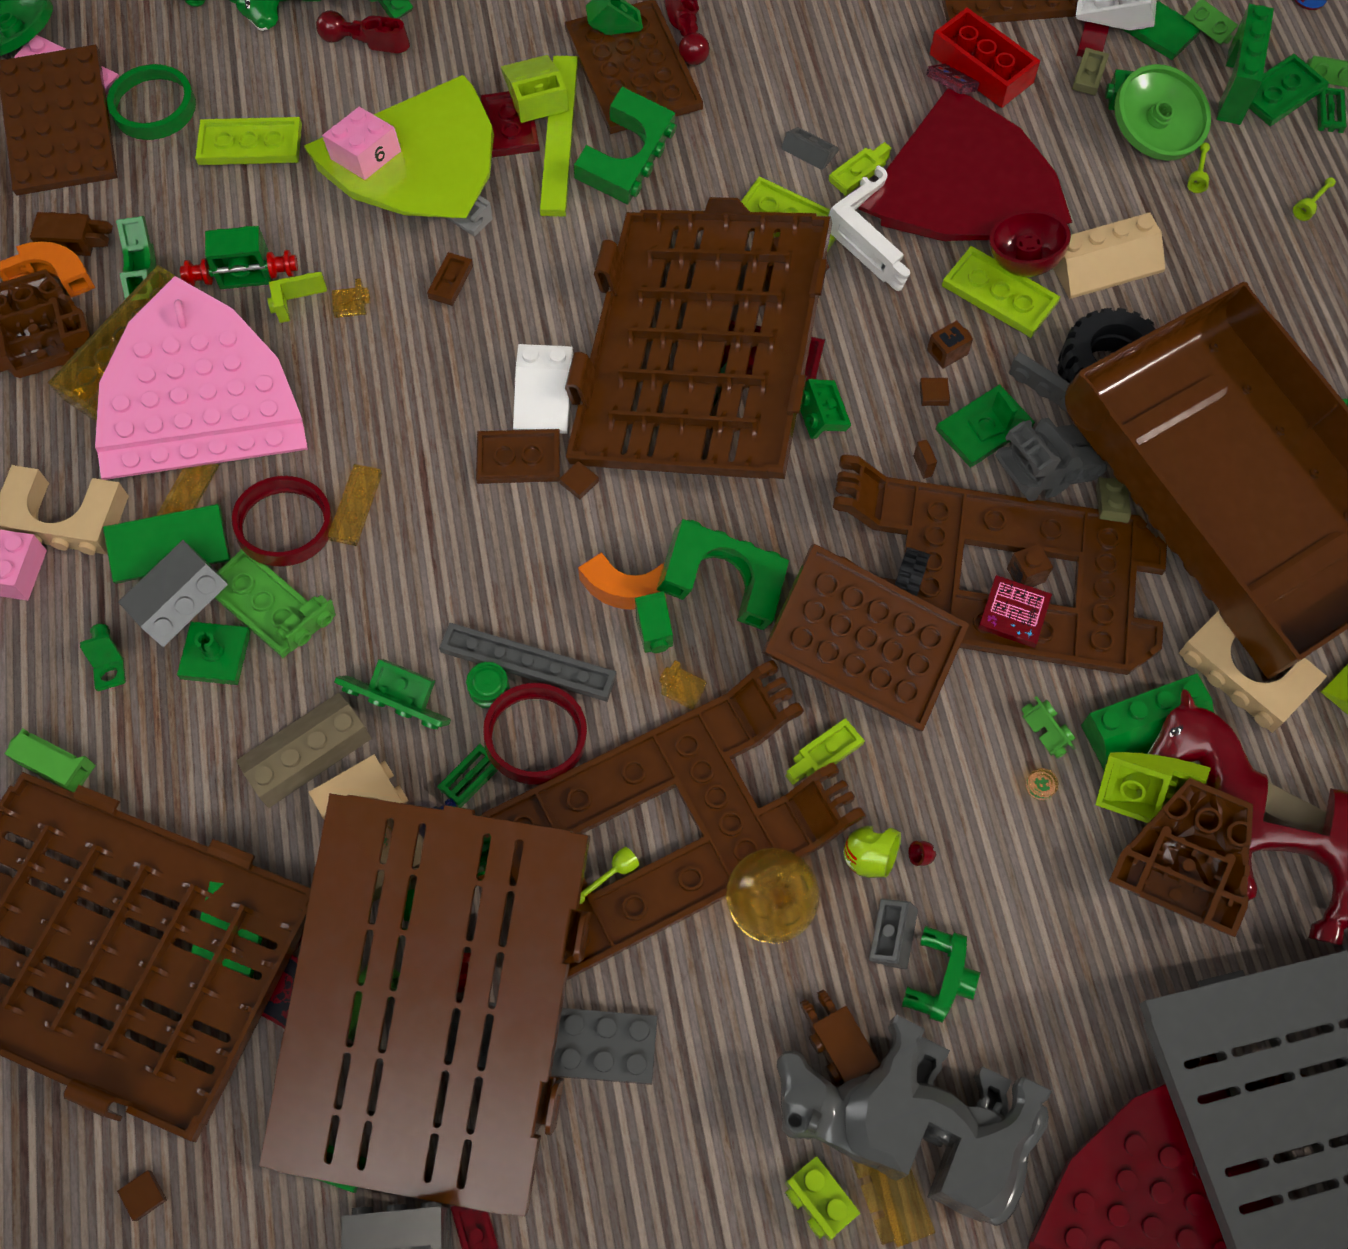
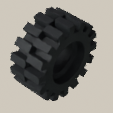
M907 547L895 586L917 596L930 554Z

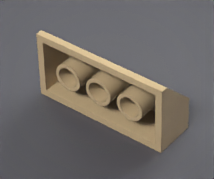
M1146 213L1072 234L1065 256L1053 270L1069 299L1162 273L1165 271L1162 232L1151 213Z

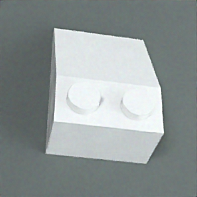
M1078 0L1076 19L1125 30L1154 27L1157 0Z
M518 344L513 430L560 429L561 434H568L571 401L565 390V384L573 357V347Z

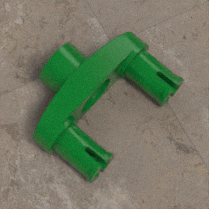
M925 925L920 945L948 953L947 957H950L940 994L936 993V996H932L907 986L902 1007L930 1015L929 1019L943 1023L956 995L973 1000L981 972L964 967L967 936L955 932L951 935Z

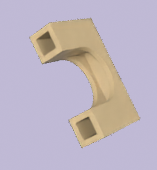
M11 465L0 492V530L34 534L41 544L51 545L63 551L69 548L79 550L88 555H95V553L107 555L103 527L119 524L129 497L119 482L92 478L83 503L73 516L61 522L45 523L38 520V512L49 482L39 469Z
M1218 611L1184 645L1179 654L1189 666L1196 668L1206 676L1211 685L1220 688L1236 706L1246 710L1261 727L1267 728L1273 733L1324 681L1327 675L1306 658H1303L1277 681L1262 683L1247 678L1236 668L1232 661L1231 645L1236 636L1224 622Z
M375 754L309 791L324 820L329 793L345 796L355 795L398 803L409 801L400 785L394 788L389 779L394 777L386 761L379 763ZM420 832L418 833L413 868L415 869L419 868L424 838ZM390 843L382 850L381 863L387 862ZM382 869L378 872L373 902L381 896L385 874Z

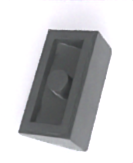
M799 127L787 131L782 144V150L821 170L826 168L839 151L837 146Z
M880 900L869 961L899 969L908 968L918 914L917 907L911 902Z

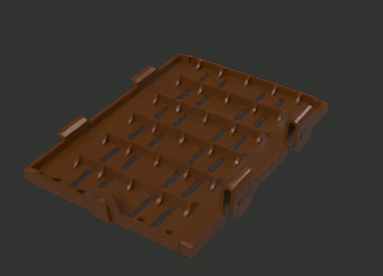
M709 197L705 211L641 210L640 212H626L618 246L612 240L602 241L594 271L601 293H606L591 356L589 358L583 352H575L573 354L565 384V390L572 405H578L566 452V459L569 464H575L579 461L588 467L759 479H785L797 414H800L806 382V375L804 374L819 295L822 296L828 260L826 256L832 229L831 216H817V213L750 212L738 198ZM675 230H678L675 247L670 249L673 233ZM704 230L700 249H695L698 233ZM754 231L751 251H746L749 233ZM780 232L777 251L774 252L772 251L775 233ZM671 262L666 286L661 288L666 264ZM696 263L691 289H686L691 265ZM747 265L743 289L738 291L742 266ZM773 266L769 291L765 292L763 290L768 267ZM661 301L656 328H651L656 305ZM687 302L682 329H677L682 304ZM736 304H739L734 331H729L733 308ZM762 305H765L761 331L757 333L755 330L759 310ZM652 341L647 367L642 369L647 344ZM677 342L678 346L673 369L670 371L668 370L673 344ZM731 345L725 373H720L725 347ZM757 346L752 375H747L751 349ZM643 382L637 410L632 411L638 383ZM665 384H669L663 413H658L663 387ZM721 386L716 416H711L716 389ZM749 388L743 418H738L743 390ZM633 424L627 453L622 455L628 426ZM659 426L654 453L652 456H648L654 428ZM713 429L707 459L702 460L707 431ZM740 431L735 459L733 462H729L734 433Z
M21 772L14 785L8 787L0 801V864L17 870L14 878L0 872V936L28 947L32 951L27 957L0 945V973L15 979L11 987L0 982V1056L67 1085L64 1091V1099L102 1117L121 1121L123 1116L108 1109L115 1102L127 1106V1113L196 1143L204 1126L207 1125L303 934L311 888L254 866L252 863L256 856L218 840L212 839L209 847L118 811L117 807L120 801L89 788L78 785L75 792H71ZM7 833H12L34 842L31 849H28L5 839ZM47 850H53L82 862V864L77 869L46 856L45 853ZM99 869L130 882L128 889L93 876L94 870ZM36 878L66 892L61 898L30 885L29 880ZM210 881L224 883L213 894L207 892ZM147 889L176 901L180 905L175 910L141 896V892ZM79 898L86 899L114 911L112 918H108L77 905V900ZM192 910L204 912L230 923L227 931L190 916V912ZM131 918L162 931L164 934L160 940L125 925L126 919ZM245 929L277 943L278 946L275 950H271L238 936V931ZM176 939H181L215 954L210 961L175 946L174 942ZM51 957L82 972L76 978L44 964L43 959ZM224 959L232 960L262 973V978L255 980L224 967L222 962ZM100 978L132 993L127 1000L94 986L92 980ZM34 987L65 1002L60 1009L28 995L26 989ZM145 999L151 1000L183 1015L179 1022L143 1007L142 1001ZM78 1008H82L114 1022L115 1025L112 1031L76 1016L75 1011ZM195 1021L202 1022L229 1034L231 1039L229 1042L221 1041L194 1029L192 1024ZM132 1030L166 1045L163 1053H160L126 1038V1031ZM179 1052L185 1053L214 1066L215 1071L212 1074H208L177 1060L176 1055Z
M329 793L286 1026L283 1032L276 1068L275 1084L259 1167L275 1169L277 1172L496 1214H511L522 1217L527 1215L541 1135L536 1134L541 1125H546V1135H552L556 1129L564 1084L563 1078L551 1076L569 969V963L565 962V960L569 956H573L574 962L577 963L584 959L592 912L577 909H579L590 835L475 815V810L444 805L443 810L355 795L345 796ZM392 818L394 825L386 863H381L387 823ZM424 823L426 831L420 865L418 869L413 868L418 833L420 825ZM489 834L491 836L484 879L481 880L478 879L477 875L484 836ZM521 839L524 844L517 884L511 885L510 878L516 843ZM382 869L385 874L376 922L372 923L370 922L374 893L378 872ZM412 875H415L417 881L407 929L402 928L410 878ZM480 886L482 893L474 938L471 940L467 939L475 888ZM512 891L515 897L506 945H500L507 895ZM372 930L374 934L365 983H360L359 975L367 932ZM403 935L406 937L398 987L394 989L391 988L399 939ZM466 947H470L471 956L462 1001L457 1000L456 995L464 950ZM502 952L504 954L497 1002L496 1006L489 1005L497 954ZM361 991L362 1000L354 1044L347 1043L356 992ZM393 997L395 1004L387 1048L384 1050L380 1049L388 999ZM458 1008L461 1013L453 1059L450 1062L445 1061L454 1009ZM488 1014H492L494 1019L485 1068L478 1067L486 1018ZM345 1053H350L351 1060L343 1104L337 1105L336 1100ZM380 1058L384 1061L376 1109L375 1111H369L377 1061ZM447 1070L450 1076L441 1124L434 1123L443 1071ZM480 1076L483 1079L475 1130L468 1129V1122L476 1077ZM338 1115L340 1120L332 1162L329 1163L326 1160L333 1117ZM370 1121L372 1123V1131L365 1168L361 1169L359 1167L364 1132L366 1122ZM436 1133L439 1139L431 1181H427L425 1173L432 1134ZM468 1139L472 1142L466 1183L465 1187L462 1188L458 1185L465 1141Z

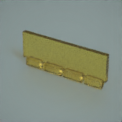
M851 1159L858 1179L868 1175L871 1177L872 1182L860 1186L870 1214L879 1210L884 1212V1217L873 1220L882 1245L894 1241L896 1248L935 1234L911 1169L907 1176L895 1181L880 1171Z

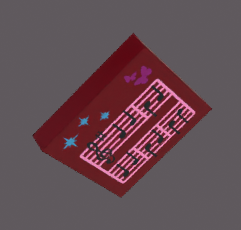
M996 575L978 629L1035 648L1052 594Z

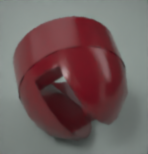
M913 841L911 843L909 858L913 865L926 866L934 861L936 851L933 850L934 846L932 843L927 841Z

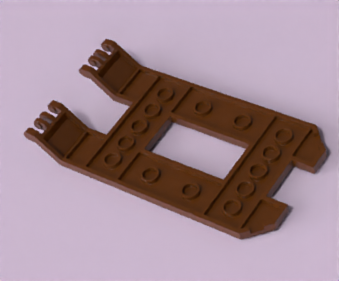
M842 455L840 457L839 466L842 469L854 470L857 473L839 472L835 490L839 494H848L855 499L837 496L834 498L833 508L837 511L848 512L872 530L906 535L904 555L907 547L930 554L917 597L969 623L959 648L1125 675L1130 674L1161 651L1163 622L1134 617L1137 571L1163 575L1166 571L1167 544L1159 536L1156 538L1146 527L1148 524L1141 516L1131 514L1128 523L1099 519V510L1094 508L1042 500L1028 501L1022 497L886 477L859 456ZM1040 543L1047 557L1076 562L1073 608L1049 604L1035 648L978 629L989 594L959 590L964 544L1018 552ZM839 556V557H841V558H843V559H845V560H847V561L853 563L852 561H850V560L847 559L846 557ZM880 577V578H882V579H884V580L890 582L891 584L895 585V582H896L895 579H889V578Z
M774 660L756 667L728 693L482 813L481 816L570 830L573 833L583 834L676 788L697 826L702 838L594 893L591 892L585 897V901L579 904V909L577 910L592 913L584 959L580 963L574 962L573 956H569L565 960V962L569 963L567 980L821 849L847 828L866 817L861 807L854 808L843 817H840L837 812L839 807L855 800L852 791L841 795L831 802L830 799L833 796L845 791L849 787L846 781L841 780L826 791L824 790L821 783L826 779L835 777L839 773L835 762L816 770L789 793L758 809L731 759L761 745L788 721L800 716L804 712L800 703L797 702L780 712L776 708L778 703L789 700L794 694L789 687L770 697L772 693L784 688L788 684L784 677H779L765 687L763 686L762 679L778 672L779 668ZM521 839L516 843L511 872L516 884L524 844ZM484 875L478 877V879L483 880ZM585 878L583 879L582 891L588 887Z

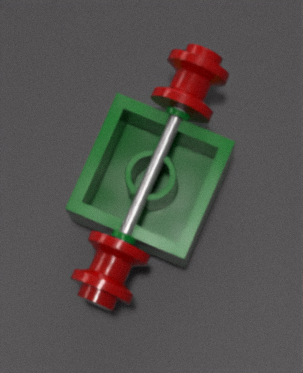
M259 226L205 231L206 258H202L201 263L198 265H193L190 260H185L184 266H180L181 279L188 284L195 286L196 281L203 280L206 285H212L213 277H215L220 289L269 285L272 279L277 278L278 273L286 272L288 277H294V271H298L296 255H291L290 250H284L283 256L275 257L273 252H269Z

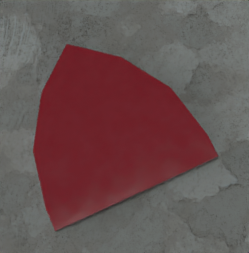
M947 88L886 169L888 176L883 187L858 207V210L880 218L881 226L940 241L990 240V232L999 220L1010 214L1027 210L1048 212L1060 217L1066 224L1073 223L1056 171L1023 130L973 97Z
M1166 1084L1129 1100L1067 1160L1029 1239L1027 1249H1227ZM1223 1089L1198 1096L1197 1101L1203 1105L1229 1098L1230 1096ZM1257 1160L1228 1167L1225 1169V1174L1228 1177H1232L1260 1168ZM1271 1197L1243 1204L1239 1207V1211L1241 1214H1247L1274 1206Z

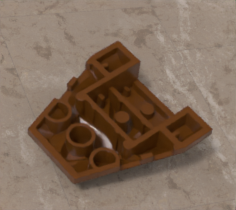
M44 269L1 282L0 372L7 370L14 377L22 378L73 362L77 357L76 348L84 346L90 336L87 319L84 312L75 306L70 296L63 292L61 286L48 271Z
M1189 778L1162 807L1160 812L1121 852L1109 882L1199 924L1236 937L1248 908L1247 889L1248 877L1250 876L1249 850L1252 837L1253 804Z

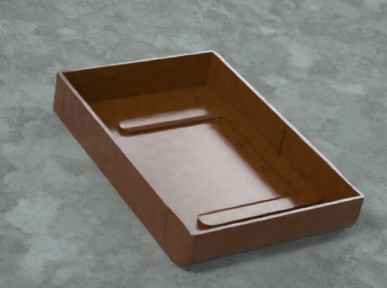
M1242 282L1079 371L1067 387L1065 405L1074 424L1102 460L1108 462L1113 469L1116 479L1127 487L1132 500L1137 506L1143 508L1148 515L1151 525L1162 533L1167 546L1181 558L1186 571L1190 576L1196 578L1201 585L1204 595L1215 603L1224 622L1265 676L1270 679L1348 629V406L1280 322L1261 303L1248 286L1249 284Z

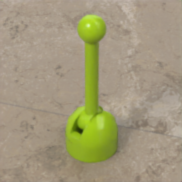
M1207 142L1200 145L1201 157L1199 168L1191 173L1188 179L1187 187L1193 193H1202L1209 186V175L1203 172L1206 153L1210 150V145Z
M1333 177L1327 178L1325 185L1312 199L1304 198L1298 201L1293 207L1294 216L1300 221L1310 220L1317 210V203L1315 202L1328 188L1335 185L1336 180Z
M627 847L617 851L612 858V868L581 892L579 904H582L588 894L616 872L629 874L638 868L639 861L635 854Z

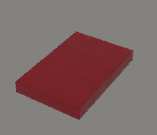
M509 91L480 95L483 108L494 132L492 158L540 151L535 120L520 122Z

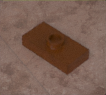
M448 252L427 291L428 298L453 306L473 267L472 259Z

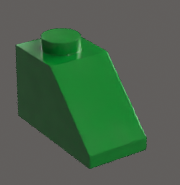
M591 0L586 5L588 24L605 35L639 32L643 29L640 10L625 0Z
M664 591L635 598L636 623L644 652L661 653L669 647H673V633Z

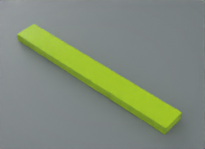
M553 56V63L560 71L567 89L569 111L548 116L540 215L566 217L578 56Z

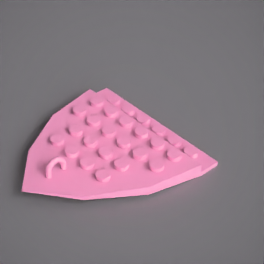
M174 276L128 322L99 382L95 449L98 452L102 480L308 450L302 417L279 358L233 308Z

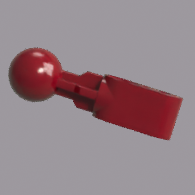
M664 0L670 23L680 30L681 36H683L679 44L680 55L685 63L696 66L702 64L709 55L710 47L708 40L702 34L696 33L698 31L696 14L699 11L697 0Z
M328 10L321 13L316 22L317 32L326 42H338L345 36H350L354 40L367 43L371 50L402 53L410 47L404 23L400 19L373 15L364 18L362 21L354 20L351 23L346 22L340 13Z

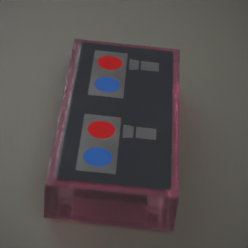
M947 64L928 66L926 73L928 77L959 94L977 91L980 83Z

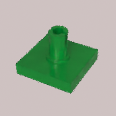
M191 621L177 676L180 680L238 685L251 634L250 629L243 626Z

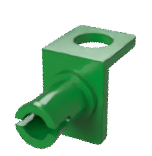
M105 624L92 626L90 629L91 639L80 642V648L93 667L96 691L124 684L126 682L124 658L110 637L109 627ZM111 670L117 671L116 677L112 680H102V676L106 672Z

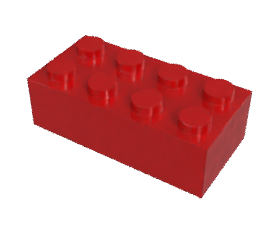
M968 7L937 29L933 34L930 55L940 63L946 64L976 80L977 82L968 84L1000 108H1003L1035 81L1040 60Z

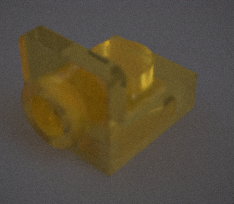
M361 278L355 279L356 288L332 290L335 318L367 315L366 304L370 303V294L368 287H363Z
M676 660L671 668L666 667L659 679V682L662 683V695L691 710L694 709L707 686V682L681 669V663Z

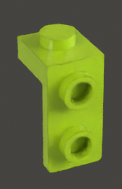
M322 272L307 273L269 282L271 297L267 298L271 314L276 313L280 323L290 321L287 300L327 292Z

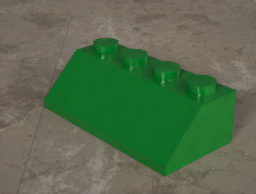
M1198 673L1089 713L1081 727L1104 771L1110 753L1148 754L1167 716L1172 710L1180 706L1182 690L1186 689L1191 694L1198 708H1204L1214 713L1212 698Z

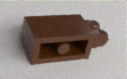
M37 212L30 238L33 242L60 244L79 256H91L93 247H108L109 238L104 234L112 233L113 225L103 220H91L88 214Z
M823 989L817 992L818 1000L828 1016L819 1020L810 1002L806 999L800 1002V1006L811 1025L810 1032L812 1035L809 1036V1040L817 1054H824L829 1063L825 1066L826 1070L835 1084L840 1082L842 1085L859 1076L870 1074L881 1066L847 1006L837 1010L828 993Z

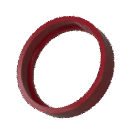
M276 476L253 484L241 494L232 511V527L240 548L253 560L270 566H291L312 558L326 545L333 527L330 505L325 494L313 483L293 476ZM278 493H295L311 499L319 506L324 516L322 528L310 542L302 547L285 552L265 551L253 546L244 537L243 524L247 513L257 502L268 496Z
M544 683L518 685L502 693L490 706L483 726L484 746L489 760L504 776L519 783L543 784L573 769L580 761L586 745V719L576 700L564 690ZM527 699H543L562 707L571 716L577 729L578 740L574 753L561 765L546 771H525L509 765L496 753L492 740L495 723L508 707Z

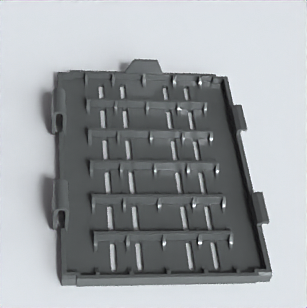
M1348 944L1340 946L1342 952L1246 976L1244 971L1240 970L1197 981L1198 988L1139 1003L1146 1021L1143 1025L1227 1249H1348V1184L1343 1180V1177L1348 1175V1144L1335 1148L1330 1147L1328 1144L1330 1139L1348 1134V1028L1342 1029L1338 1025L1339 1021L1348 1019ZM1318 1026H1321L1324 1032L1322 1035L1291 1043L1285 1039V1036ZM1269 1040L1272 1047L1234 1057L1231 1053V1050L1234 1048ZM1215 1054L1218 1062L1192 1069H1186L1184 1066L1185 1061ZM1335 1060L1338 1066L1337 1069L1307 1077H1302L1299 1073L1302 1068ZM1280 1074L1283 1075L1285 1083L1251 1092L1245 1089L1246 1083ZM1227 1088L1232 1096L1203 1105L1197 1101L1198 1096ZM1311 1145L1314 1154L1282 1163H1275L1273 1160L1275 1154ZM1257 1160L1260 1168L1232 1177H1228L1225 1174L1226 1168ZM1326 1181L1329 1188L1327 1191L1295 1200L1288 1198L1289 1191ZM1271 1197L1274 1206L1247 1214H1241L1239 1211V1207L1243 1204Z

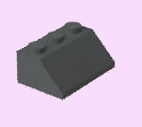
M182 540L131 588L118 603L145 632L164 647L228 583L218 571L189 544Z

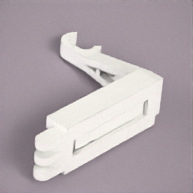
M877 165L874 174L879 179L876 182L869 181L868 177H862L861 187L831 208L828 215L832 219L831 235L883 282L886 281L894 290L901 291L910 275V270L900 262L904 254L855 211L885 184L888 176L887 172L883 167Z

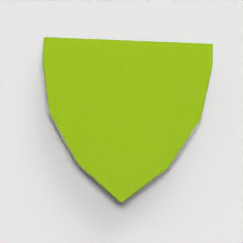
M461 75L373 114L395 128L401 152L366 180L331 160L323 137L304 145L317 170L354 200L405 216L467 218L490 177L494 132L474 86L464 75Z

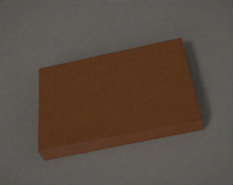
M560 429L477 431V484L559 482Z

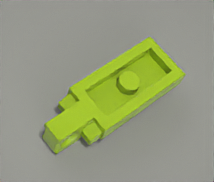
M884 142L874 150L864 148L829 175V182L847 196L860 186L862 177L870 179L875 175L874 171L877 165L881 167L886 165V161L890 158L892 147Z
M845 718L799 750L798 755L793 758L796 764L786 771L785 777L794 785L805 776L808 778L816 770L829 763L835 762L837 764L864 745L865 740Z

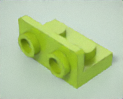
M817 1156L785 1182V1185L789 1188L785 1192L786 1196L797 1210L800 1207L804 1208L810 1216V1219L806 1222L819 1239L825 1236L828 1241L832 1240L837 1233L860 1214L859 1210Z

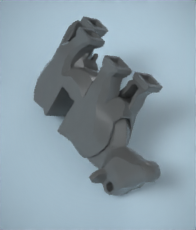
M895 1015L888 1025L892 1036V1047L883 1059L881 1066L870 1074L849 1080L839 1087H835L822 1075L813 1070L802 1053L798 1051H785L780 1055L776 1067L781 1082L782 1131L788 1137L820 1140L848 1156L853 1161L874 1168L895 1181L909 1174L922 1138L938 1147H942L945 1144L947 1147L927 1197L944 1204L964 1216L979 1222L985 1221L994 1226L1005 1223L1014 1213L1023 1193L1029 1153L1039 1142L1048 1125V1110L1042 1103L1048 1100L1052 1093L1051 1090L1025 1077H1020L1014 1081L1012 1087L1013 1099L1012 1107L1009 1111L1006 1093L1012 1081L982 1066L976 1070L974 1075L979 1090V1100L976 1106L968 1107L950 1091L933 1085L935 1078L942 1070V1062L947 1058L950 1050L922 1037L925 1030L923 1027L898 1015Z

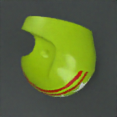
M863 826L855 829L847 837L844 844V859L848 867L862 877L886 878L893 868L899 851L901 832L894 828H889L884 833H875L873 826Z

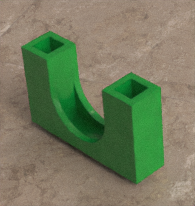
M1249 3L1228 50L1226 66L1234 69L1219 101L1216 120L1241 125L1262 83L1274 8Z
M621 87L610 105V121L636 133L643 141L644 147L632 157L618 159L586 145L574 164V178L628 205L632 197L636 198L642 188L641 182L643 178L650 176L655 158H660L665 149L664 143L667 138L671 139L673 137L677 124L674 123L675 112Z
M682 519L674 530L656 590L664 591L665 594L684 600L692 591L701 561L709 558L726 560L738 569L745 586L737 621L760 630L767 628L774 620L789 560L781 557L777 552L757 548L751 542L731 538L723 531H713L703 527L697 521Z

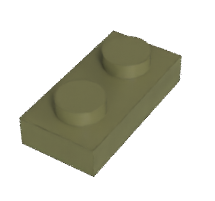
M1086 48L1072 90L1096 96L1109 54Z
M1099 477L1096 484L1099 519L1128 523L1131 517V508L1127 487L1116 478Z

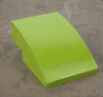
M1129 752L1110 753L1095 805L1149 823L1189 778L1206 784L1211 768L1160 755Z

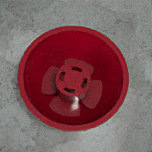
M1037 210L1020 211L1002 218L994 225L989 237L990 247L995 260L1003 269L1017 276L1034 277L1052 270L1060 263L1068 250L1071 232L1068 225L1054 214Z

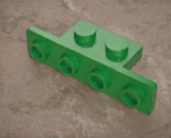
M378 659L370 684L347 675L335 678L334 683L343 686V692L354 696H359V694L369 697L368 702L376 706L385 707V705L393 707L395 708V713L402 717L412 718L414 716L422 720L421 724L428 728L438 729L450 724V718L426 709L435 680L390 661Z

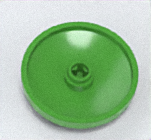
M1160 64L1143 66L1132 72L1117 91L1114 108L1118 126L1128 142L1138 151L1149 157L1165 161L1182 159L1193 153L1204 142L1209 133L1211 111L1204 92L1190 76L1174 67Z

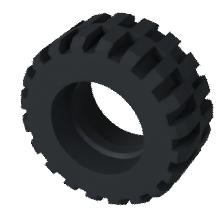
M1112 308L1101 309L1100 313L1097 310L1088 313L1086 317H1081L1076 321L1074 327H1071L1058 358V374L1062 379L1071 383L1079 371L1097 362L1092 354L1093 352H1115L1156 330L1153 327L1154 322L1149 318L1146 320L1141 318V314L1135 311L1133 313L1126 312L1124 308H1117L1116 311L1112 310Z

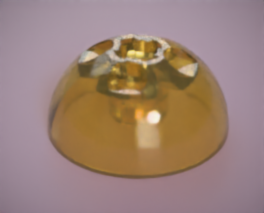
M766 848L747 855L737 864L729 878L726 897L730 915L742 932L764 943H781L796 938L810 926L818 911L820 892L815 874L802 858L787 850Z

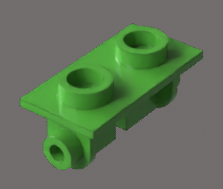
M1199 0L1184 16V19L1219 45L1222 43L1228 44L1233 38L1231 33L1238 27V24L1205 0Z
M1313 55L1312 59L1307 60L1306 64L1326 79L1329 84L1348 87V61Z
M322 595L314 596L298 609L299 613L304 616L302 620L293 613L278 625L279 629L276 631V634L281 640H287L291 652L298 646L305 645L310 640L311 635L331 623L336 615L331 599L327 602Z
M1036 696L1035 699L1038 702L1036 706L1033 707L1030 703L1021 709L1024 713L1023 719L1027 721L1035 733L1044 727L1047 729L1048 732L1040 736L1039 739L1051 756L1055 755L1059 759L1067 753L1065 747L1068 745L1073 750L1076 749L1072 744V741L1076 739L1066 724L1061 727L1053 718L1058 713L1048 700L1041 702Z

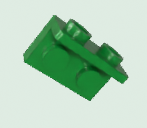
M808 379L805 382L800 411L810 438L817 439L823 431L846 432L850 428L851 423L835 380Z

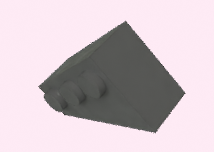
M424 1202L421 1203V1208L407 1209V1204L387 1205L386 1212L373 1213V1207L352 1208V1215L342 1216L341 1249H451V1209L442 1207V1203Z

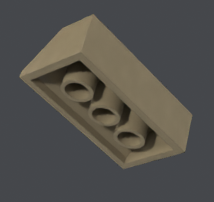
M337 693L236 761L258 797L270 808L372 738L349 703L340 693Z

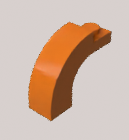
M52 242L25 243L16 246L18 255L0 261V277L3 282L46 269L51 276L60 279L70 298L96 288L79 257L73 251L60 244Z
M601 552L578 567L579 579L585 588L601 602L620 609L634 610L635 598L660 592L656 589L664 563L646 574L627 575L615 569Z

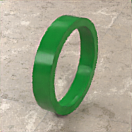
M149 64L133 68L115 80L108 91L107 107L116 126L124 134L136 139L155 140L170 136L181 130L191 120L195 112L196 99L188 79L182 72L167 65ZM162 79L173 81L184 87V97L181 105L174 113L162 120L151 123H137L127 120L117 111L122 96L129 89L142 82Z

